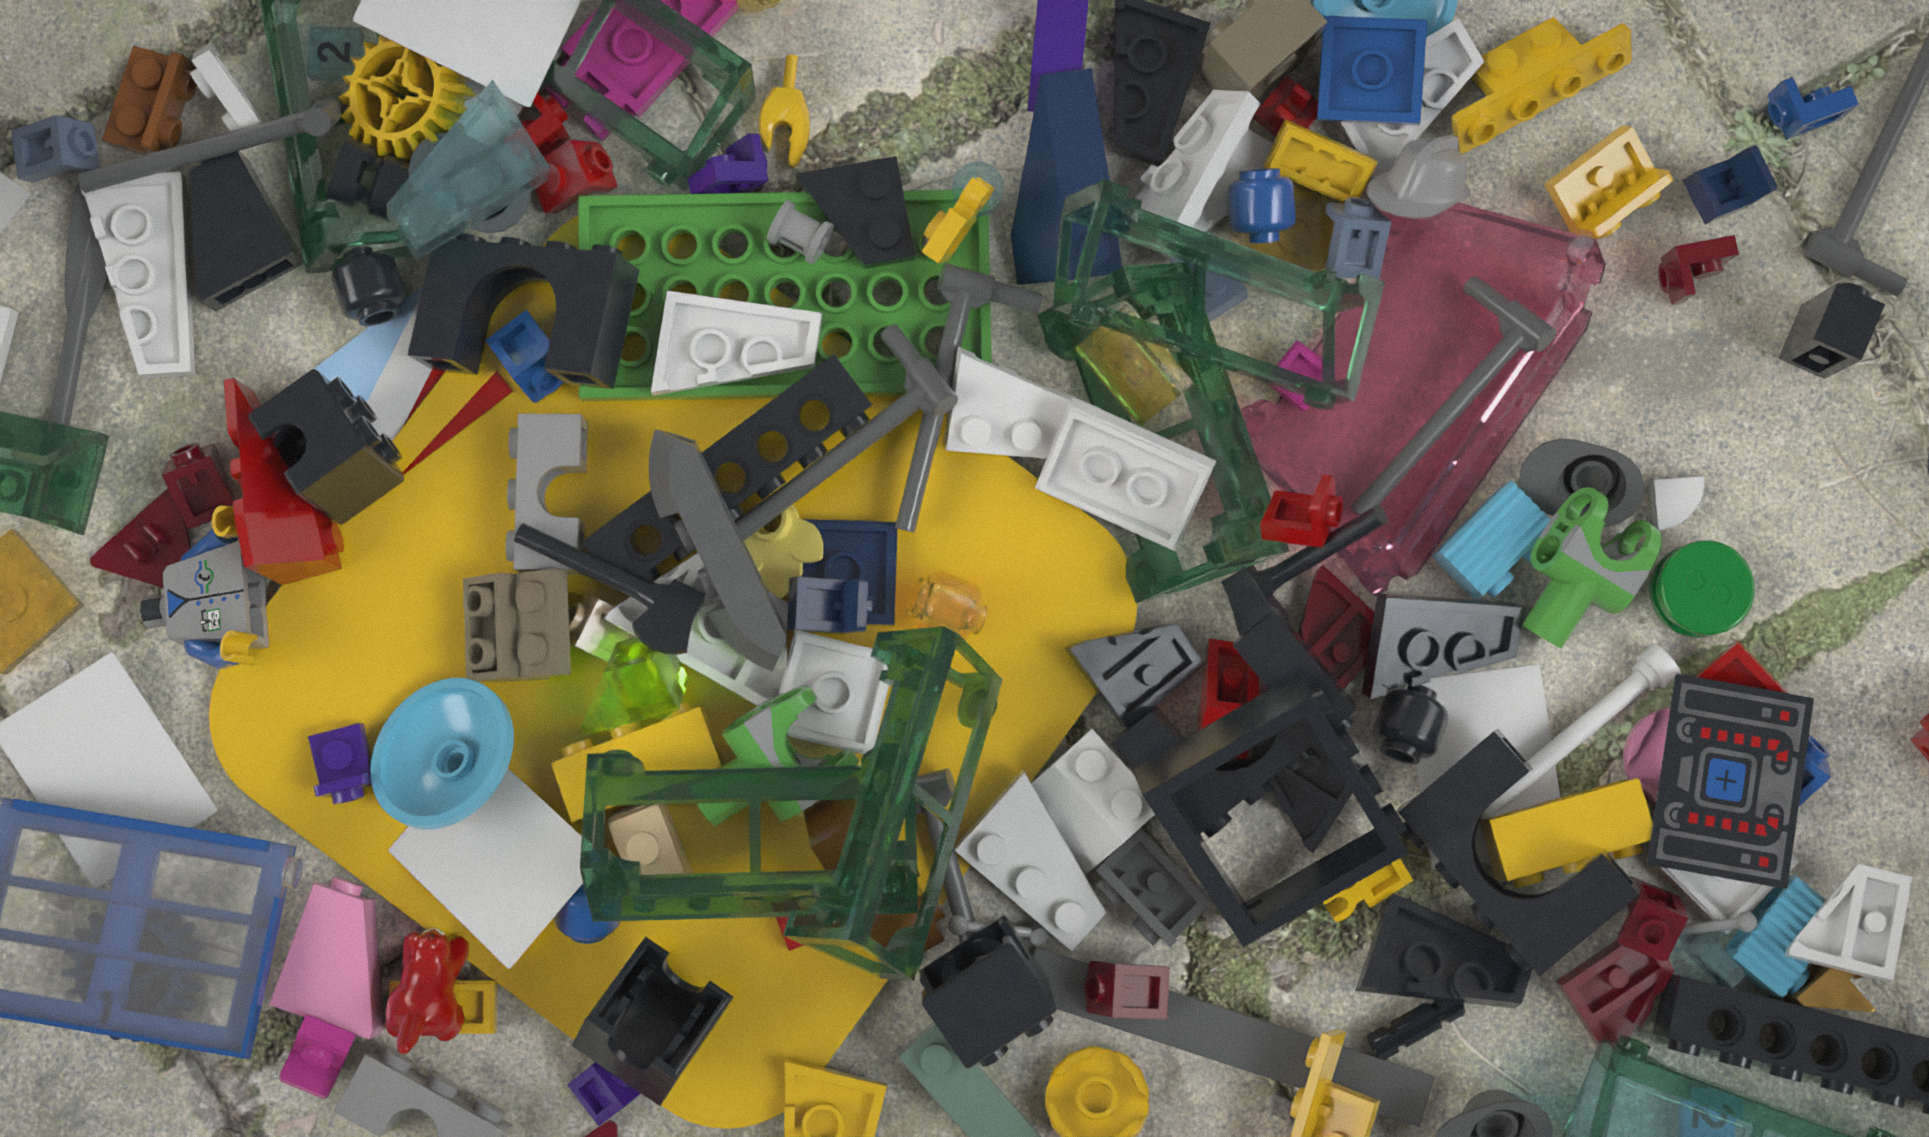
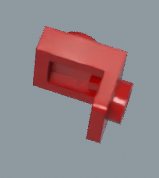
M569 140L527 167L544 213L557 214L579 201V196H587L593 191L610 192L618 187L612 171V160L599 142Z
M1323 474L1314 495L1275 490L1260 522L1262 540L1323 548L1331 527L1337 528L1339 526L1343 512V499L1335 494L1334 476Z

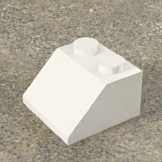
M1093 729L1082 736L1031 783L1084 874H1087L1155 815L1143 797L1134 774Z

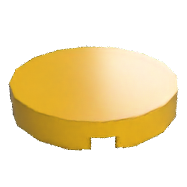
M1088 1046L1069 1053L1054 1067L1046 1087L1045 1108L1053 1130L1060 1137H1136L1141 1133L1149 1115V1088L1142 1070L1126 1054L1117 1050L1113 1051L1102 1049V1047Z

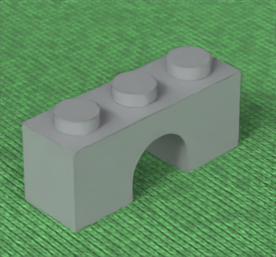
M518 413V428H510L509 455L511 459H517L516 479H509L507 487L509 510H515V530L507 531L506 558L507 561H514V569L519 573L555 568L567 569V575H584L514 542L519 526L525 523L585 552V547L581 543L585 540V523L579 518L553 516L547 510L545 503L546 490L555 478L567 473H587L588 422L581 414Z
M387 1047L383 1053L375 1050L365 1054L334 1109L335 1113L378 1137L392 1130L400 1114L405 1109H418L427 1113L436 1125L437 1137H507L513 1126L502 1119L505 1112L496 1105L477 1098L475 1103H472L456 1094L459 1086L451 1080L436 1073H431L429 1078L411 1069L413 1061L409 1057Z

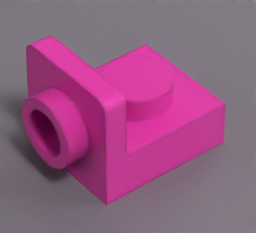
M306 1014L296 1035L292 1050L279 1075V1080L282 1083L319 1098H328L349 1054L356 1034Z

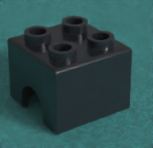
M312 369L249 414V420L262 440L271 437L276 447L282 445L286 454L294 456L297 463L284 472V476L295 494L340 525L349 521L404 481V475L396 464L397 461L402 459L400 451L385 433L378 434L372 425L378 418L370 405L361 395L358 394L355 397L339 377L330 381L319 371Z
M1006 916L998 918L919 971L920 983L924 987V990L921 992L922 1006L967 1069L978 1063L982 1067L995 1063L1007 1053L1009 1049L1008 1043L1023 1033L1027 1037H1033L1044 1031L1053 1022L1052 1014L1056 1012V1006L1049 979Z
M645 936L584 1020L572 1046L661 1106L718 1023L734 996L710 980L704 987L694 986L682 980L671 970L667 963V957L670 952Z

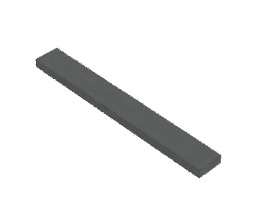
M1035 947L1033 956L1049 979L1056 1009L1297 1088H1305L1311 1068L1306 1067V1056L1315 1037L1172 990L1168 992L1167 1020L1111 1018L1089 1014L1086 1011L1087 1001L1084 996V981L1089 972V964ZM1342 1046L1332 1078V1082L1380 1100L1377 1114L1420 1127L1434 1081V1076L1387 1060H1380L1375 1056Z

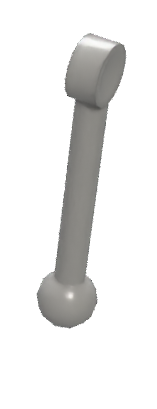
M1742 912L1737 918L1686 924L1680 935L1739 929L1742 932L1749 933L1756 928L1757 919L1750 912Z
M955 915L948 921V930L953 935L959 936L963 935L966 931L979 932L991 923L967 921L964 916ZM1038 922L1032 923L1029 927L1013 926L1020 937H1028L1035 945L1043 944L1049 938V931Z

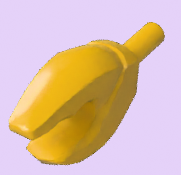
M787 54L782 87H772L765 97L758 117V131L763 148L770 152L775 129L780 125H786L792 129V134L789 138L788 165L794 169L799 164L806 149L811 122L804 94L801 90L795 89L798 56Z

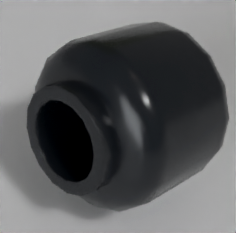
M369 246L357 247L344 253V261L338 264L331 274V281L344 316L348 319L359 321L361 326L380 325L397 317L399 314L398 308L406 300V292L394 258L384 252H374L372 247Z
M1408 685L1406 689L1392 690L1385 695L1373 726L1374 738L1381 744L1380 751L1384 755L1398 762L1414 765L1418 764L1420 759H1427L1436 754L1448 722V712L1436 700L1437 693L1423 685L1415 687Z

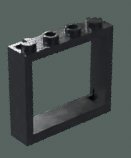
M1299 672L1133 769L1143 797L1243 947L1408 854L1398 835L1407 829L1391 802L1381 807L1375 796L1382 793L1383 789L1368 764H1365L1359 769L1357 768L1351 757L1360 752L1345 726L1341 725L1336 729L1332 727L1327 717L1336 713L1320 687L1310 691ZM1306 717L1374 829L1245 902L1176 798L1174 792Z

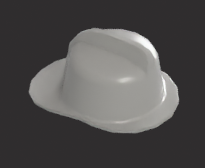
M1450 134L1434 140L1419 139L1408 142L1401 150L1393 166L1368 183L1367 195L1371 202L1390 214L1415 219L1432 217L1444 212L1458 202L1466 200L1470 197L1471 193L1470 188L1465 183L1467 163L1466 158L1458 151V138Z

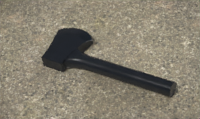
M1375 505L1328 534L1323 548L1307 546L1272 567L1257 571L1254 565L1248 566L1221 581L1233 611L1239 636L1275 607L1288 621L1289 615L1273 595L1275 591L1286 582L1388 523V517L1384 509L1379 505Z
M525 523L519 526L514 542L631 596L648 607L632 623L635 635L644 645L664 654L679 655L687 653L693 624L704 603V592L674 579L671 585L641 579Z

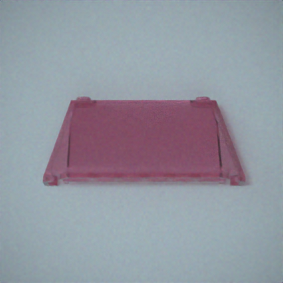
M1459 202L1444 212L1429 218L1413 219L1400 217L1382 210L1381 213L1391 221L1380 278L1379 280L1363 279L1313 349L1316 355L1337 370V372L1305 412H1301L1284 397L1280 396L1275 405L1266 399H1260L1252 405L1245 406L1237 415L1234 429L1230 434L1246 456L1278 491L1314 495L1323 474L1334 476L1335 494L1343 499L1342 518L1338 526L1340 527L1357 517L1349 507L1503 338L1500 333L1498 317L1463 292L1465 283L1472 276H1478L1510 301L1517 300L1556 329L1553 341L1543 351L1524 352L1520 349L1381 502L1379 506L1386 512L1388 523L1334 554L1367 592L1377 596V593H1383L1388 590L1392 578L1400 576L1407 580L1420 572L1588 330L1593 312L1584 307L1591 284L1594 286L1601 284L1606 268V263L1596 239ZM1331 527L1330 532H1332L1333 530H1335V529H1337V528Z

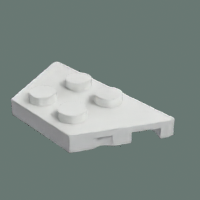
M696 553L654 581V583L671 585L674 579L705 593L704 603L697 614L690 633L687 653L666 655L758 706L779 695L787 664L786 641L773 672L754 664L734 650L718 633L707 615V612L721 604L722 601L719 596L710 599L698 574V570L705 566L699 554ZM769 592L787 631L788 602ZM629 597L608 611L604 620L638 638L633 631L632 623L648 607L635 598Z

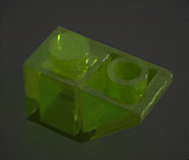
M638 637L617 642L581 725L584 734L588 735L603 730L611 732L612 729L650 717L654 719L664 718L679 710L690 679L677 655L654 651L644 645Z

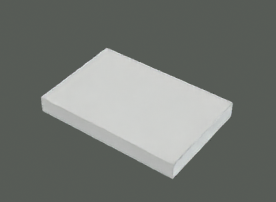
M1073 397L1062 419L1035 489L1176 551L1216 460Z

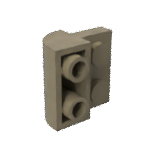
M550 568L517 574L495 573L463 578L466 679L477 682H514L549 679L552 676L571 674L567 569Z

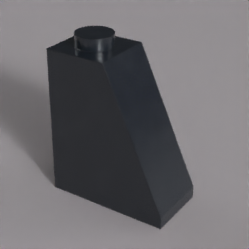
M240 151L201 161V165L189 171L196 292L203 303L214 311H218L305 264L250 161Z

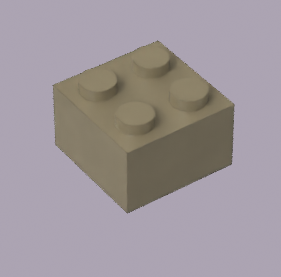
M1247 0L1245 6L1248 10L1235 21L1230 16L1226 17L1207 36L1210 43L1202 52L1204 60L1198 75L1212 90L1249 91L1259 101L1312 54L1326 26V19L1308 0Z

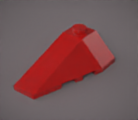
M235 378L224 380L227 431L233 444L239 448L240 456L230 460L231 476L238 480L243 499L233 501V512L244 567L282 585L342 569L339 553L344 551V542L338 525L295 494L284 476V472L297 463L294 457L287 455L282 445L276 447L271 437L262 440L249 420V414L262 405L254 391Z

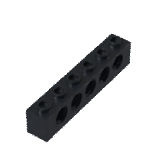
M835 354L702 452L734 521L745 513L739 504L756 493L763 500L785 484L786 480L781 473L796 462L805 469L828 452L823 444L824 441L838 431L846 438L870 420L865 411L873 406ZM811 400L822 401L830 412L828 424L818 431L806 428L800 417L802 407ZM769 431L781 433L788 444L786 455L776 462L765 459L759 450L760 439ZM727 462L740 465L745 472V484L738 492H728L718 482V471ZM651 491L581 542L589 554L651 582L662 575L656 566L669 556L673 555L680 562L696 550L688 552L684 547L675 527V523L682 520L677 513L660 518ZM651 525L659 531L662 541L656 553H644L637 547L635 534L640 526Z
M1672 975L1663 992H1661L1653 1034L1669 1038L1667 1049L1699 1057L1701 1047L1720 1051L1718 1062L1750 1069L1752 1060L1771 1064L1770 1075L1802 1082L1804 1072L1822 1077L1820 1087L1853 1095L1854 1085L1872 1089L1871 1100L1904 1108L1906 1098L1924 1102L1922 1113L1929 1114V1038L1678 975ZM1719 1009L1725 1017V1027L1719 1035L1713 1037L1708 1031L1707 1021L1711 1013ZM1770 1022L1775 1028L1776 1038L1769 1048L1763 1049L1759 1043V1032L1766 1023ZM1821 1035L1826 1042V1052L1822 1059L1815 1062L1810 1054V1046L1812 1041ZM1872 1048L1876 1054L1877 1063L1874 1070L1866 1075L1862 1069L1861 1060L1864 1053ZM1923 1061L1927 1068V1078L1921 1086L1917 1087L1913 1081V1070L1918 1063Z

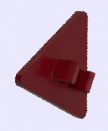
M167 488L91 556V565L98 569L164 588L163 571L165 568L180 562L182 555L191 548L187 525L169 489Z

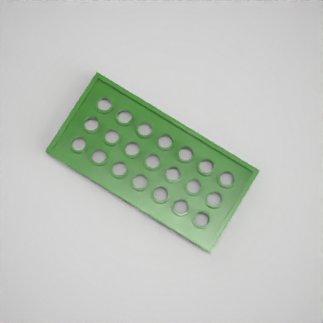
M963 190L903 191L915 260L864 269L850 248L844 255L839 257L829 256L823 251L815 264L806 262L805 255L799 252L787 258L778 257L770 250L771 243L766 240L767 234L777 212L785 201L789 200L795 203V210L820 223L828 221L814 199L806 192L579 196V250H591L592 245L595 244L618 248L619 242L626 236L636 235L641 237L645 241L644 253L635 260L627 261L640 270L637 286H640L646 292L643 305L630 312L625 337L637 335L645 340L646 350L644 355L636 361L620 359L614 389L579 386V398L582 402L776 398L831 357L824 352L822 345L826 336L833 332H843L852 340V347L849 353L838 359L866 397L903 396L907 393V390L904 388L906 380L905 368L896 356L885 357L877 353L873 346L874 340L885 328L892 324H897L922 358H928L935 367L937 356L931 354L926 349L925 339L935 330H944L951 302L944 305H933L925 298L924 290L930 282L939 279L944 263L990 275L988 201L977 214V220L950 260L937 263L921 252L924 248V232L940 210L947 213L950 208L955 206ZM681 234L690 235L697 241L694 254L687 259H676L668 252L671 240ZM729 234H740L748 241L746 252L741 257L734 259L723 256L719 251L722 239ZM883 281L897 283L903 291L900 301L893 306L878 304L873 298V291L879 283ZM787 282L794 284L800 290L799 300L789 308L822 313L815 368L653 396L651 393L667 291H672L678 285L687 284L694 287L697 295L720 298L724 287L737 283L743 285L749 291L747 302L776 306L771 301L772 290L778 284ZM832 282H842L852 292L850 300L841 307H831L822 299L823 289ZM989 301L988 304H983L976 309H970L961 348L974 353L977 358L992 364L991 308Z

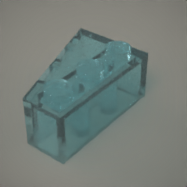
M493 79L386 204L388 219L415 260H418L548 181L551 168Z

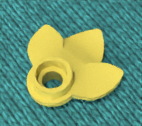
M791 505L744 541L766 587L780 599H785L789 596V578L802 577L803 563H814L823 558V540L819 530L814 524L800 519L794 505ZM782 517L779 528L772 532V522L776 518Z

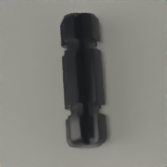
M1433 1000L1432 1004L1424 1002L1391 1021V1027L1386 1028L1382 1026L1368 1034L1366 1038L1369 1047L1377 1058L1386 1060L1399 1052L1398 1047L1403 1045L1407 1048L1441 1029L1442 1022L1451 1023L1464 1016L1466 1013L1464 1004Z

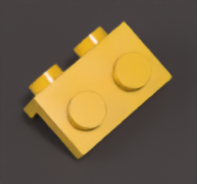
M1621 125L1544 183V186L1571 233L1592 239H1600L1617 231L1622 224L1621 220L1633 211L1655 202L1661 195L1660 191L1673 182L1674 179L1668 170L1657 169L1653 166L1634 128Z

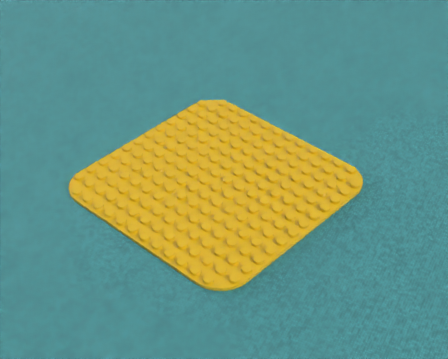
M579 215L558 228L547 241L565 242L579 249ZM629 235L619 242L617 249L623 252L622 257L626 260H635L644 253L645 241L639 236ZM678 235L669 243L668 252L676 259H687L694 254L697 241L690 235ZM719 247V251L723 256L734 259V257ZM533 282L520 286L510 292L495 309L488 326L486 339L527 310L550 340L556 316V298L551 284L548 282ZM733 283L723 288L720 298L747 302L749 291L743 285ZM681 284L672 289L673 292L697 295L696 289L687 284ZM637 285L631 311L640 308L646 298L645 290ZM774 288L772 290L771 301L776 306L789 308L796 304V302L778 289ZM837 332L826 336L822 345L827 355L832 356L835 354L837 358L847 355L852 347V343ZM637 335L625 337L621 359L625 361L640 359L646 350L645 340ZM485 341L478 375L445 372L392 441L402 455V459L396 462L401 472L411 464L496 371L499 372L513 392L404 474V481L346 523L342 525L336 523L341 531L344 542V551L339 553L342 569L285 584L279 588L266 605L269 647L248 649V656L256 658L255 665L238 664L226 669H220L217 674L209 705V728L216 755L229 778L247 796L426 930L433 927L440 929L445 933L449 942L456 936L464 937L469 942V956L467 960L493 980H496L498 984L573 1040H575L586 1017L646 936L670 952L667 957V963L671 970L682 980L698 987L706 986L710 980L734 996L718 1023L661 1106L686 1121L706 1127L732 1129L759 1124L784 1112L785 1058L825 1067L896 969L888 970L854 915L845 918L848 925L846 930L788 951L770 902L830 878L810 847L804 817L795 815L790 819L780 821L765 798L761 797L715 827L706 819L697 806L690 788L710 774L662 791L698 885L647 904L635 895L608 826V821L613 811L638 801L582 822H571L551 766V762L563 758L561 749L586 739H591L593 746L613 739L610 733L612 729L640 720L642 728L662 721L659 712L685 702H689L691 709L698 707L705 709L721 756L726 765L737 757L721 733L732 722L757 707L756 705L670 656L654 651L644 644L630 673L570 645L571 674L552 676L549 679L531 681L479 682L495 692L505 703L510 713L514 729V743L508 768L604 857L599 865L609 868L618 875L622 884V918L620 925L613 933L596 943H578L559 931L554 919H552L510 969L503 965L389 852V848L408 826L386 813L377 801L372 786L363 788L364 798L333 805L332 797L315 796L313 786L319 785L308 736L361 723L364 724L372 756L381 729L393 711L407 697L422 687L439 680L466 678L463 578L495 573H519L514 569V561H507L506 558L507 531L515 530V510H509L507 487L509 479H516L517 459H511L509 455L510 428H518V413L581 414L588 422L587 473L560 475L550 483L545 494L546 507L551 515L579 518L585 523L586 539L651 491L649 454L655 429L676 433L696 440L701 452H703L774 399L582 402L579 398V386L569 385L564 382L556 391L548 394L539 402L533 403L513 380ZM901 396L867 397L873 406L865 411L866 415L871 420ZM811 400L802 407L800 417L806 428L818 431L828 424L830 412L822 401ZM921 409L916 411L795 502L793 505L798 511L799 518L896 522L923 411ZM945 413L915 533L898 529L895 626H867L865 632L851 634L807 633L896 654L872 756L855 753L859 763L842 782L857 775L866 793L895 786L899 780L948 768L954 779L956 794L943 810L952 842L955 846L1022 769L1030 782L1034 780L1097 693L1064 648L1071 643L1134 630L1137 618L1138 597L1134 573L1129 560L1119 543L1105 527L1080 508L1035 489L1038 478L1007 455L947 451L943 444L948 414ZM769 431L760 439L759 450L765 459L776 462L781 460L787 453L788 444L781 433ZM838 431L824 441L823 444L830 451L846 438ZM727 462L721 466L718 471V482L724 490L738 492L744 486L746 476L740 465ZM796 462L782 472L781 475L787 483L804 469ZM756 493L739 504L745 512L743 515L753 509L756 504L763 501ZM778 517L772 522V532L779 528L782 517ZM651 525L640 526L635 534L637 547L642 552L648 554L656 553L659 550L662 541L659 531ZM697 549L680 562L671 555L657 565L656 568L662 574L661 576L698 553ZM567 575L568 610L575 602L580 603L584 595L600 599L614 607L631 597L622 592L619 593L616 589L586 575ZM792 630L786 631L787 660L795 632ZM902 806L882 810L895 834L892 838L898 849L901 851L905 848L919 870L920 877L916 878L922 891L925 893L931 889L942 906L947 896L923 813L915 814L907 808L904 809ZM956 852L961 873L964 876L971 864ZM830 879L833 888H835L836 886L834 885V883H833L832 880Z

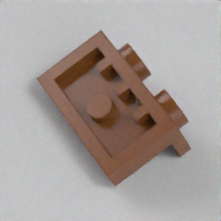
M133 45L102 140L109 146L140 155H147L177 146L182 133L180 118L185 103L192 100L197 89V84L190 75V72L196 69L193 63L182 53L172 51L169 56Z

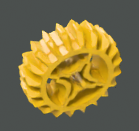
M380 34L378 45L371 41L363 42L366 53L363 58L350 57L356 68L353 75L341 76L345 83L350 85L349 91L338 96L343 104L349 106L341 117L347 124L352 126L349 134L354 139L375 146L380 157L394 153L397 158L411 160L412 153L423 140L428 139L432 143L438 141L435 135L437 133L454 132L465 135L458 124L462 117L473 116L470 109L465 107L466 101L477 96L473 89L466 85L471 79ZM413 93L415 95H418V97H411L409 96V94ZM397 95H402V96H406V97H405V99L403 100V99H401V98H399V97H396V96H397Z

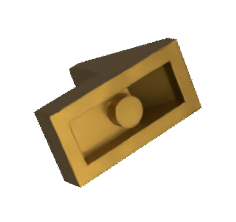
M1812 964L1808 968L1810 975L1797 992L1792 995L1786 994L1782 997L1785 1002L1800 1006L1876 1012L1871 1003L1850 981L1852 977L1853 979H1858L1863 976L1817 964Z

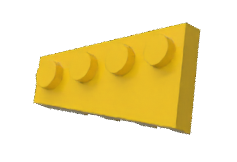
M785 1058V1137H875L887 1083Z

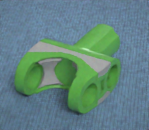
M1591 487L1579 489L1562 504L1535 542L1530 557L1531 565L1534 569L1551 580L1522 625L1561 649L1591 603L1611 614L1621 612L1631 603L1646 580L1661 548L1662 538L1660 531L1652 524L1643 520L1631 523L1621 534L1618 532L1611 541L1601 545V532L1605 525L1603 520L1608 511V500L1604 494ZM1591 502V505L1587 512L1583 516L1579 517L1582 509L1586 506V504ZM1645 535L1642 546L1638 551L1634 552L1638 540Z
M809 685L796 687L761 703L722 731L721 735L737 758L690 787L697 806L706 819L715 827L761 797L765 798L780 821L790 819L821 800L858 765L859 759L851 748L839 752L833 757L831 754H828L821 758H809L800 754L791 745L788 738L789 727L798 719L797 714L809 707L817 698Z

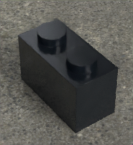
M1834 284L1801 304L1778 359L1823 379L1834 375L1862 360L1885 304L1871 298L1870 291L1857 284Z

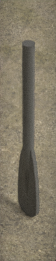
M79 182L74 192L66 250L65 302L68 319L31 516L44 519L53 518L88 324L98 307L108 281L105 269L106 263L99 240L95 237L90 221V211L85 196L82 195Z

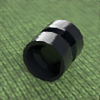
M347 137L335 163L326 199L355 209L360 204L366 205L368 215L396 225L412 188L408 171L410 160L397 158L394 153L380 157L375 146ZM365 171L375 173L370 188L361 185Z

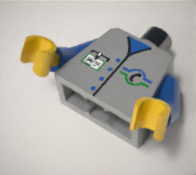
M225 505L218 506L214 510L212 529L182 555L180 562L165 568L163 571L164 595L144 598L140 604L141 618L147 628L166 626V634L169 640L184 645L189 656L217 669H226L238 664L253 666L255 665L256 658L248 656V649L269 647L264 576L244 567L240 544L236 542L238 534L233 506Z

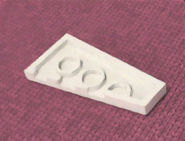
M182 172L157 173L84 193L81 189L90 211V221L95 237L99 240L106 263L107 276L120 308L119 314L138 375L142 378L195 375L186 177Z

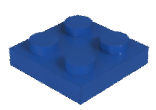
M1324 16L1327 23L1322 32L1316 121L1419 126L1421 123L1427 20Z

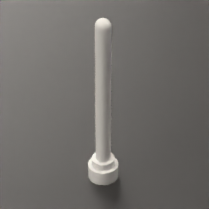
M1654 643L1636 657L1638 663L1632 667L1634 673L1532 756L1527 762L1533 769L1496 799L1486 809L1481 818L1489 819L1647 688L1652 691L1658 686L1665 688L1674 681L1675 675L1681 674L1671 656Z

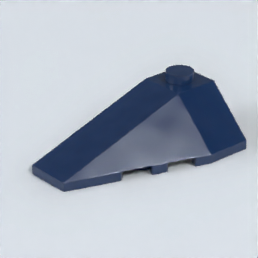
M1092 68L1040 75L1025 163L1019 185L1018 200L1010 233L1017 285L1123 273L1117 223Z

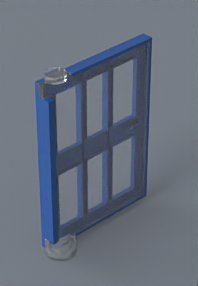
M0 797V1017L250 1059L287 888L296 889L302 876L303 860L300 857H294L296 846Z

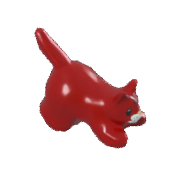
M435 927L425 930L421 934L412 932L405 936L401 980L387 1000L385 1020L387 1032L393 1037H397V1050L400 1054L406 1055L418 1043L420 1036H435L438 1040L447 1042L455 1038L461 1031L465 1016L462 1006L457 1003L454 986L469 956V942L464 937L456 936L449 942L445 933Z

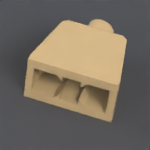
M662 792L612 812L608 826L636 896L650 904L698 885Z

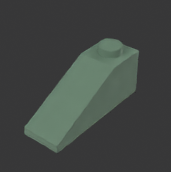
M934 1022L899 1051L898 1057L969 1137H1041L979 1063L970 1069L964 1067Z

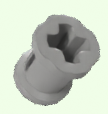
M787 200L777 212L766 240L773 245L780 242L805 255L806 262L815 264L831 237L834 225L828 221L820 223L795 210V203Z

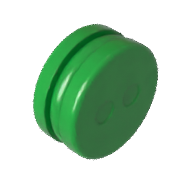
M1702 540L1691 542L1667 553L1658 562L1652 573L1649 593L1656 615L1669 629L1683 636L1703 638L1727 632L1744 620L1754 601L1755 583L1748 563L1735 549L1717 541Z

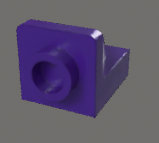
M748 133L727 147L725 155L707 159L705 167L687 178L690 194L750 193L769 181L767 158L762 150L759 134Z
M357 723L308 736L319 785L313 786L315 796L332 797L333 805L364 798L363 788L372 786V756L364 724Z
M596 1062L567 1084L598 1126L602 1125L641 1094Z

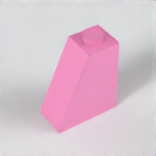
M333 876L331 884L327 882L314 883L269 1005L302 1017L308 1014L354 1033L357 1036L372 1039L380 1036L384 1028L375 899L361 895L363 889L361 884Z

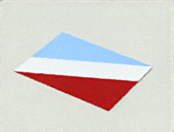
M423 286L406 298L403 305L398 308L399 314L397 317L380 325L369 326L314 368L330 381L339 377L355 397L358 394L361 395L378 418L372 423L373 427L379 435L385 433L392 441L445 373L444 371H434L407 355ZM498 371L487 380L402 472L403 475L513 392Z

